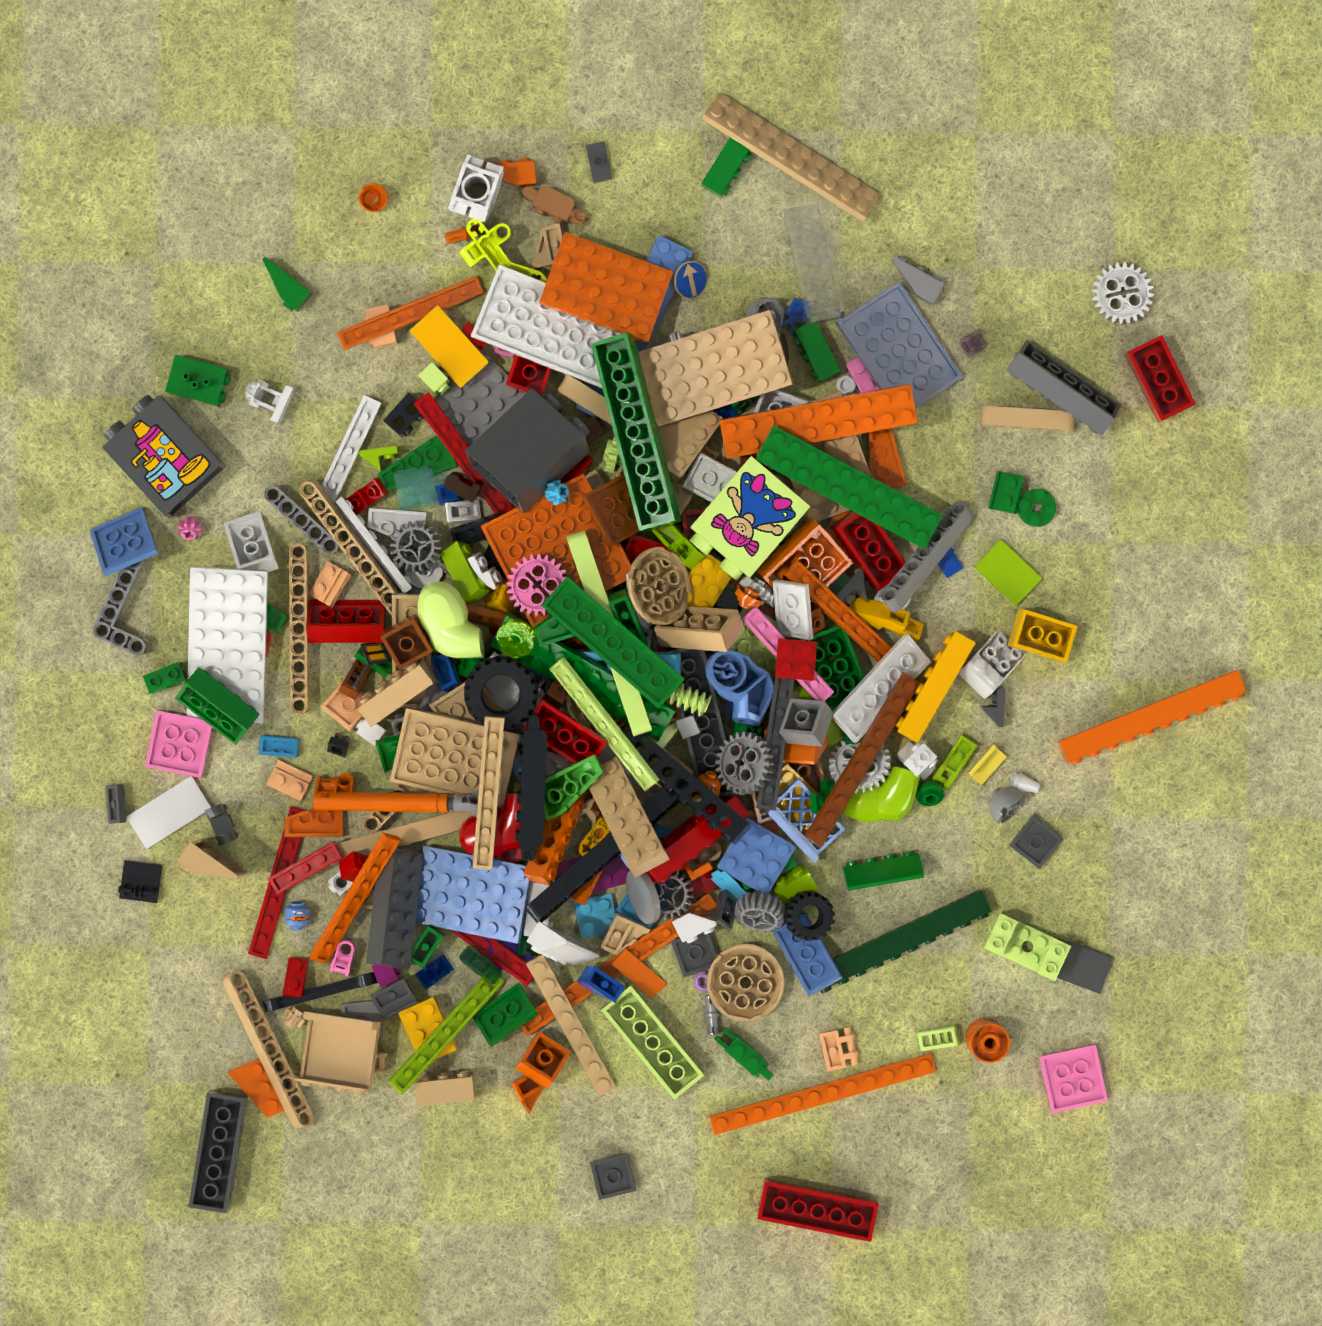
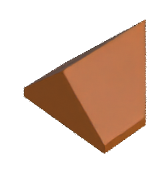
M524 1075L514 1080L512 1086L520 1102L530 1114L544 1087Z

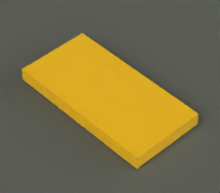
M438 305L409 330L460 388L489 364L488 360Z

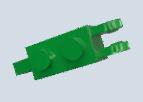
M724 1026L723 1032L733 1040L727 1044L721 1037L716 1036L714 1039L753 1076L759 1077L762 1075L769 1081L774 1074L767 1069L769 1064L766 1059L740 1036L733 1034Z

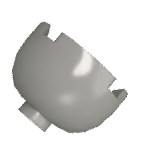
M761 297L754 300L748 306L746 317L771 310L776 327L781 328L784 310L776 299Z
M1011 786L1003 787L1002 789L996 788L991 793L992 798L989 801V812L998 824L1000 822L1005 823L1016 814L1014 812L1019 805L1021 807L1025 805L1027 797L1021 791Z

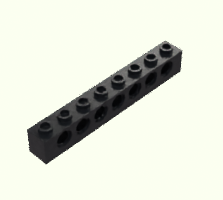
M631 728L626 732L625 736L635 749L640 745L645 746L644 751L639 754L660 781L664 783V789L670 794L672 792L677 794V799L684 806L687 804L693 808L691 811L698 818L703 817L706 819V824L713 831L717 829L722 833L720 836L727 843L732 842L736 845L751 828L750 824L647 735L643 733L633 736ZM652 758H659V762L656 765L649 764ZM667 770L674 771L671 777H664V773ZM682 782L688 783L687 788L684 790L678 789L679 784ZM695 795H702L701 801H692ZM710 807L717 808L716 813L712 815L708 814L707 810ZM725 819L731 820V824L728 827L721 826V823Z

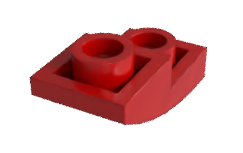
M377 477L363 488L354 492L346 500L352 504L353 512L357 515L386 496L388 491L379 477Z

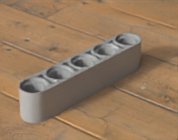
M269 486L265 489V499L323 552L334 555L339 551L340 546L331 534L276 486ZM272 490L278 491V497L275 500L269 498V493ZM289 502L293 506L292 511L285 513L283 506ZM305 515L307 522L305 525L300 526L297 522L298 517ZM319 528L321 530L319 538L312 537L313 529ZM327 542H335L336 546L333 551H327Z

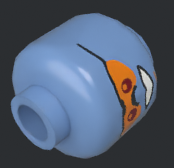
M293 901L285 907V924L291 926L292 930H302L303 926L309 924L310 908L305 905V902Z

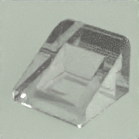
M454 307L444 311L457 327L465 316L464 313Z

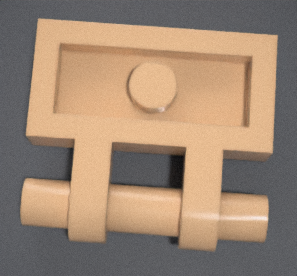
M851 1026L844 1027V1036L840 1037L838 1029L819 1033L827 1072L846 1068L845 1060L850 1059L852 1066L859 1064V1053L855 1048V1035L851 1031ZM843 1042L847 1043V1053L842 1051L841 1043Z

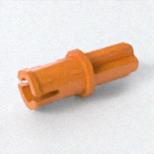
M480 224L473 225L471 232L478 230ZM462 226V229L445 233L447 244L461 240L467 241V239L471 238L466 227ZM479 230L475 231L479 236L484 235V233H481Z

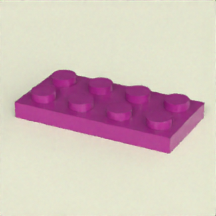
M620 855L603 869L592 893L626 884V877L630 869L625 865ZM583 856L560 862L556 879Z

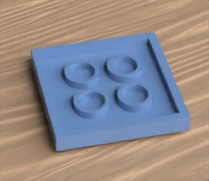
M143 507L90 529L102 572L105 576L158 554Z
M746 817L745 820L750 824L751 828L736 845L731 842L717 867L759 893L768 894L796 846Z

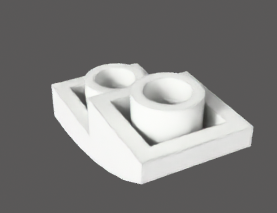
M481 552L473 554L468 558L475 573L488 587L494 590L502 585L501 574L495 567L487 568V560L482 556Z

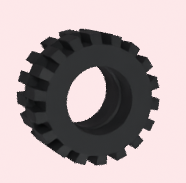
M802 891V893H796L795 897L789 898V904H785L784 923L793 935L803 940L812 941L813 939L819 940L821 936L825 937L827 935L826 932L831 931L832 928L830 926L835 922L833 920L835 912L832 911L833 906L826 897L813 891ZM812 904L818 909V919L812 926L805 927L800 922V912L805 906Z

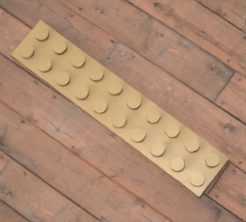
M722 92L718 94L701 118L862 222H864L881 196L874 189Z

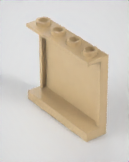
M304 1011L303 1019L308 1020L300 1078H294V1081H299L302 1086L312 1087V1084H318L320 1089L335 1087V1091L347 1092V1089L353 1090L352 1094L364 1095V1092H372L381 1022Z

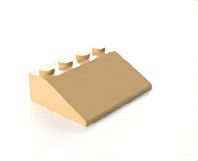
M712 410L658 427L670 478L677 485L720 427L719 420L723 418Z
M202 839L190 842L177 860L180 863L179 867L187 873L193 872L230 879H238L246 876L248 873Z

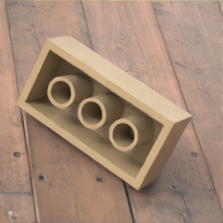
M687 606L683 615L675 622L654 627L660 647L727 652L744 629L738 610Z
M423 657L408 665L404 670L398 669L392 674L393 677L389 681H386V679L381 681L373 692L369 690L361 696L362 699L359 700L360 703L357 709L370 727L434 683L436 674Z

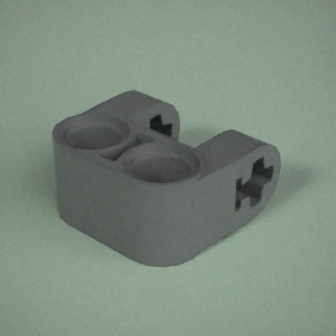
M219 804L205 810L219 846L236 840L239 837L238 833H235L233 828L235 825L231 816L227 814V806L225 804Z

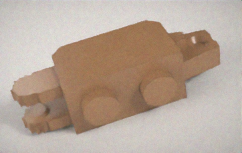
M547 186L540 187L539 191L530 187L522 189L523 197L532 203V207L535 208L534 212L542 216L548 214L552 216L551 220L561 225L563 222L566 224L571 222L582 226L586 214L575 207L573 198Z

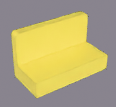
M992 744L967 773L982 785L1007 756L995 744Z

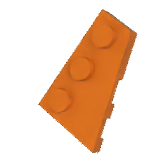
M259 1058L227 1072L267 1118L284 1111Z

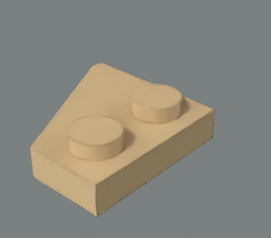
M560 223L541 228L540 239L535 250L536 255L531 266L532 269L553 265L563 238V230Z
M616 913L599 946L608 952L618 955L627 946L635 943L636 939L644 933H649L650 927L620 913Z

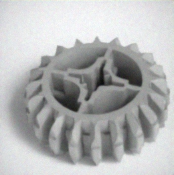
M417 520L415 521V526L412 525L411 521H408L409 528L402 524V532L396 529L395 532L399 534L398 538L395 536L391 537V539L396 541V544L390 543V547H396V550H392L390 553L398 555L393 560L395 562L401 560L398 565L399 567L406 564V571H409L410 566H413L412 571L416 573L417 567H419L421 572H424L423 565L430 569V561L434 564L437 563L433 559L434 555L436 557L441 556L439 553H436V550H442L441 546H436V543H440L441 539H434L438 532L436 531L431 534L430 532L433 530V527L430 526L426 530V522H423L422 526L419 527L420 523ZM415 531L426 533L430 540L419 541ZM409 533V544L400 548L402 539ZM414 540L417 541V544H421L417 552L414 549H408L414 546ZM431 546L430 554L426 559L422 560V550ZM402 553H414L417 562L407 561Z
M679 871L675 872V875L670 874V878L680 883L677 886L668 887L664 882L658 883L661 888L659 898L665 893L662 885L669 890L677 889L671 894L673 903L670 899H665L664 897L659 899L660 902H669L673 908L672 910L661 909L660 915L661 913L664 914V920H667V914H671V919L674 920V913L676 912L681 917V909L684 912L688 911L684 905H692L690 901H687V898H694V895L688 894V891H692L693 887L687 888L686 886L691 881L687 880L684 882L683 879L686 875L683 874L681 877H678ZM683 889L684 898L678 906L674 896Z
M755 891L754 893L748 892L747 895L742 894L738 898L734 908V915L738 923L743 924L744 928L748 927L750 930L766 933V931L773 932V930H778L779 927H782L786 909L785 905L782 904V900H777L776 896L772 897L770 893L764 894L763 892L757 893Z

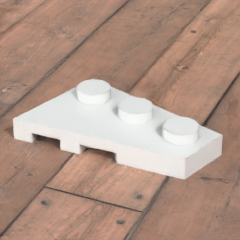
M369 508L367 527L387 536L398 538L399 534L395 532L396 529L402 532V524L409 528L408 521H411L412 525L415 526L416 520L419 521V527H421L422 523L426 522L427 513ZM415 531L418 540L425 541V533ZM406 534L401 542L409 544L410 534ZM414 540L413 547H421V544H417V541Z

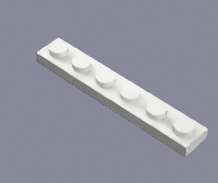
M365 395L322 483L323 489L334 503L342 491L358 457V451L361 450L382 405L381 402Z
M342 497L335 501V505L401 592L406 594L411 592L412 582L410 579L400 573V567L397 562L389 559L387 556L389 554L383 545L379 546L376 542L377 537L372 530L368 531L365 528V522L360 515L356 516L352 511L354 509L352 504Z

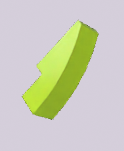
M674 524L652 529L653 533L671 552H674L689 569L692 570L705 557Z

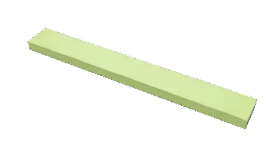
M563 657L554 664L550 671L599 734L608 741L607 744L642 789L646 791L660 779L567 660Z

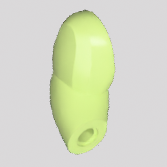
M432 582L424 586L420 591L418 599V618L421 626L428 634L434 650L446 657L483 658L484 639L482 630L468 621L466 603L458 590L445 582Z

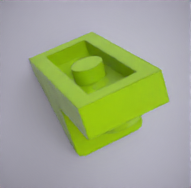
M397 445L358 451L362 458L379 471H382L380 457H383L384 460L394 459L395 455H399Z

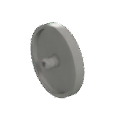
M629 871L626 877V888L635 913L646 924L658 921L661 911L660 901L651 878L646 872L635 878L632 872Z

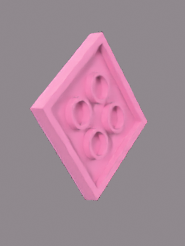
M156 710L145 767L202 778L213 727L202 719Z
M1096 1044L1039 1056L1051 1113L1108 1101Z

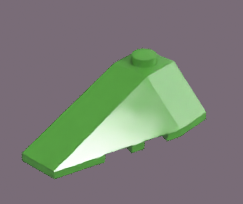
M595 754L546 777L544 815L547 821L565 813L604 772Z

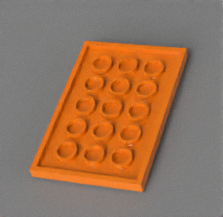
M564 232L539 304L620 334L626 332L634 334L635 339L648 343L673 271Z

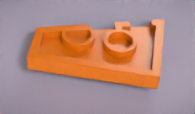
M312 808L285 817L284 837H343V811L314 810Z

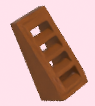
M357 658L339 689L340 693L356 700L372 671L369 667L356 689H353L355 682L349 679L357 681L359 676L353 672L360 675L363 671L357 665L362 668L366 666Z

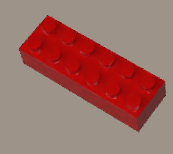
M736 795L719 797L742 818L748 815ZM710 807L707 813L712 815L716 813L717 808ZM693 815L661 840L670 860L646 873L652 882L663 883L667 881L671 873L684 868V863L688 860L697 858L700 855L699 852L704 848L711 847L715 843L714 840L722 833L717 829L713 831L706 824L707 820L703 817L698 818L696 815ZM723 820L721 826H730L731 820Z
M764 1178L757 1219L871 1242L879 1204L876 1200Z

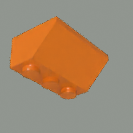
M768 727L764 731L763 741H766ZM827 734L822 747L787 744L786 742L783 762L815 765L828 745Z

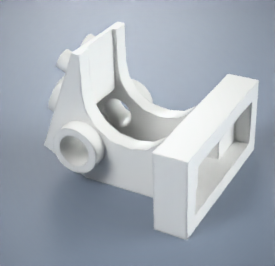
M262 380L249 383L244 392L246 394L245 399L249 400L248 404L255 408L262 406L273 411L271 421L280 425L295 389L286 385L283 393H279L268 388L269 384ZM265 391L275 395L271 406L261 402Z
M908 741L895 754L916 777L921 774L919 779L921 782L936 769L934 765L938 761L936 759L937 755L924 742H918L913 745Z

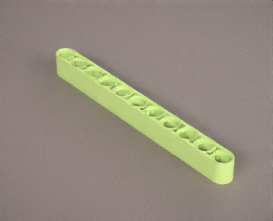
M585 530L566 536L584 591L613 616ZM611 668L633 736L651 731L652 728L639 691Z

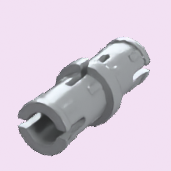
M706 995L704 996L706 1003L705 1017H707L708 1034H713V1026L714 1033L720 1034L718 1020L720 1012H718L713 1002L711 1003L710 996Z

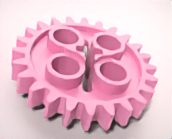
M530 554V560L527 561L523 557V564L516 562L518 568H511L514 575H508L507 577L512 582H507L506 585L512 589H509L507 593L513 594L510 597V601L516 600L515 608L521 605V613L527 609L528 616L531 615L532 611L536 617H538L539 612H542L544 617L546 616V610L541 605L547 598L539 588L534 589L535 585L526 576V573L528 572L537 583L542 582V588L551 595L553 591H549L546 588L548 582L554 581L558 587L566 578L563 577L566 570H559L562 564L554 565L556 562L555 558L549 562L548 555L541 559V555L538 554L537 559H534L533 555ZM537 567L544 569V573L539 577L533 574L534 569ZM523 580L529 582V587L525 590L519 588V583ZM536 594L543 597L539 604L532 602V598Z

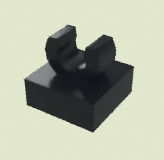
M337 732L334 737H330L327 752L345 758L349 746V736L346 735L345 739L341 740L338 739L339 733Z

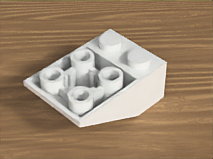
M1000 629L982 645L958 673L984 699L998 688L1026 656L1022 650L1007 646L1009 638Z

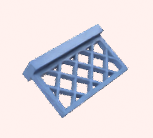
M797 777L778 795L777 804L781 800H788L787 809L776 807V811H765L815 863L819 859L817 855L836 839L845 828L837 821L836 825L838 828L829 834L822 847L818 846L815 848L813 842L804 837L805 834L801 833L802 825H811L816 814L812 813L811 821H803V812H811V808H804V800L810 799L812 792ZM799 784L802 788L801 795L792 796L793 789ZM793 799H801L800 808L791 809ZM790 812H799V821H790Z

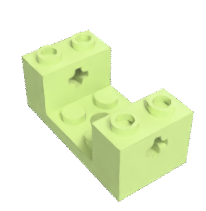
M1000 913L984 948L1055 981L1071 945ZM1025 941L1032 942L1033 950L1031 952L1023 951L1022 944Z

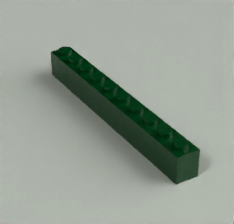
M979 889L832 958L842 976L841 980L832 985L836 983L839 986L845 984L851 976H862L867 973L866 969L871 967L877 969L883 966V962L888 959L894 961L902 957L901 953L905 951L911 953L919 949L918 945L924 942L928 945L936 941L935 937L941 934L943 937L954 932L953 929L958 926L962 929L971 925L970 921L977 918L979 921L988 917V912H991V909L982 890ZM832 985L822 989L821 993L823 994L831 990Z

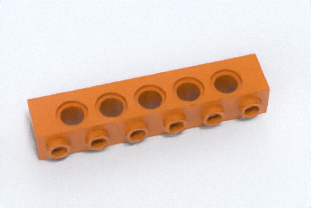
M589 788L565 813L549 821L545 818L543 844L540 847H536L534 861H528L523 873L531 882L548 886L552 884L557 875L558 866L563 860L565 848L570 842L573 828L577 824L578 815L583 809L586 795L590 791Z

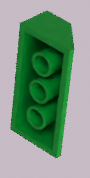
M199 667L175 697L177 701L235 745H237L260 715L254 707L246 704L237 694L229 691L224 684L216 681L207 671Z
M914 850L902 852L903 856L895 857V854L884 855L882 860H876V857L866 858L865 863L858 864L857 860L846 862V866H842L846 889L851 891L925 878L920 856L918 853L914 854Z

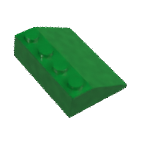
M839 626L817 633L810 640L817 642L815 671L834 691L825 700L831 711L835 710L864 678L848 634Z

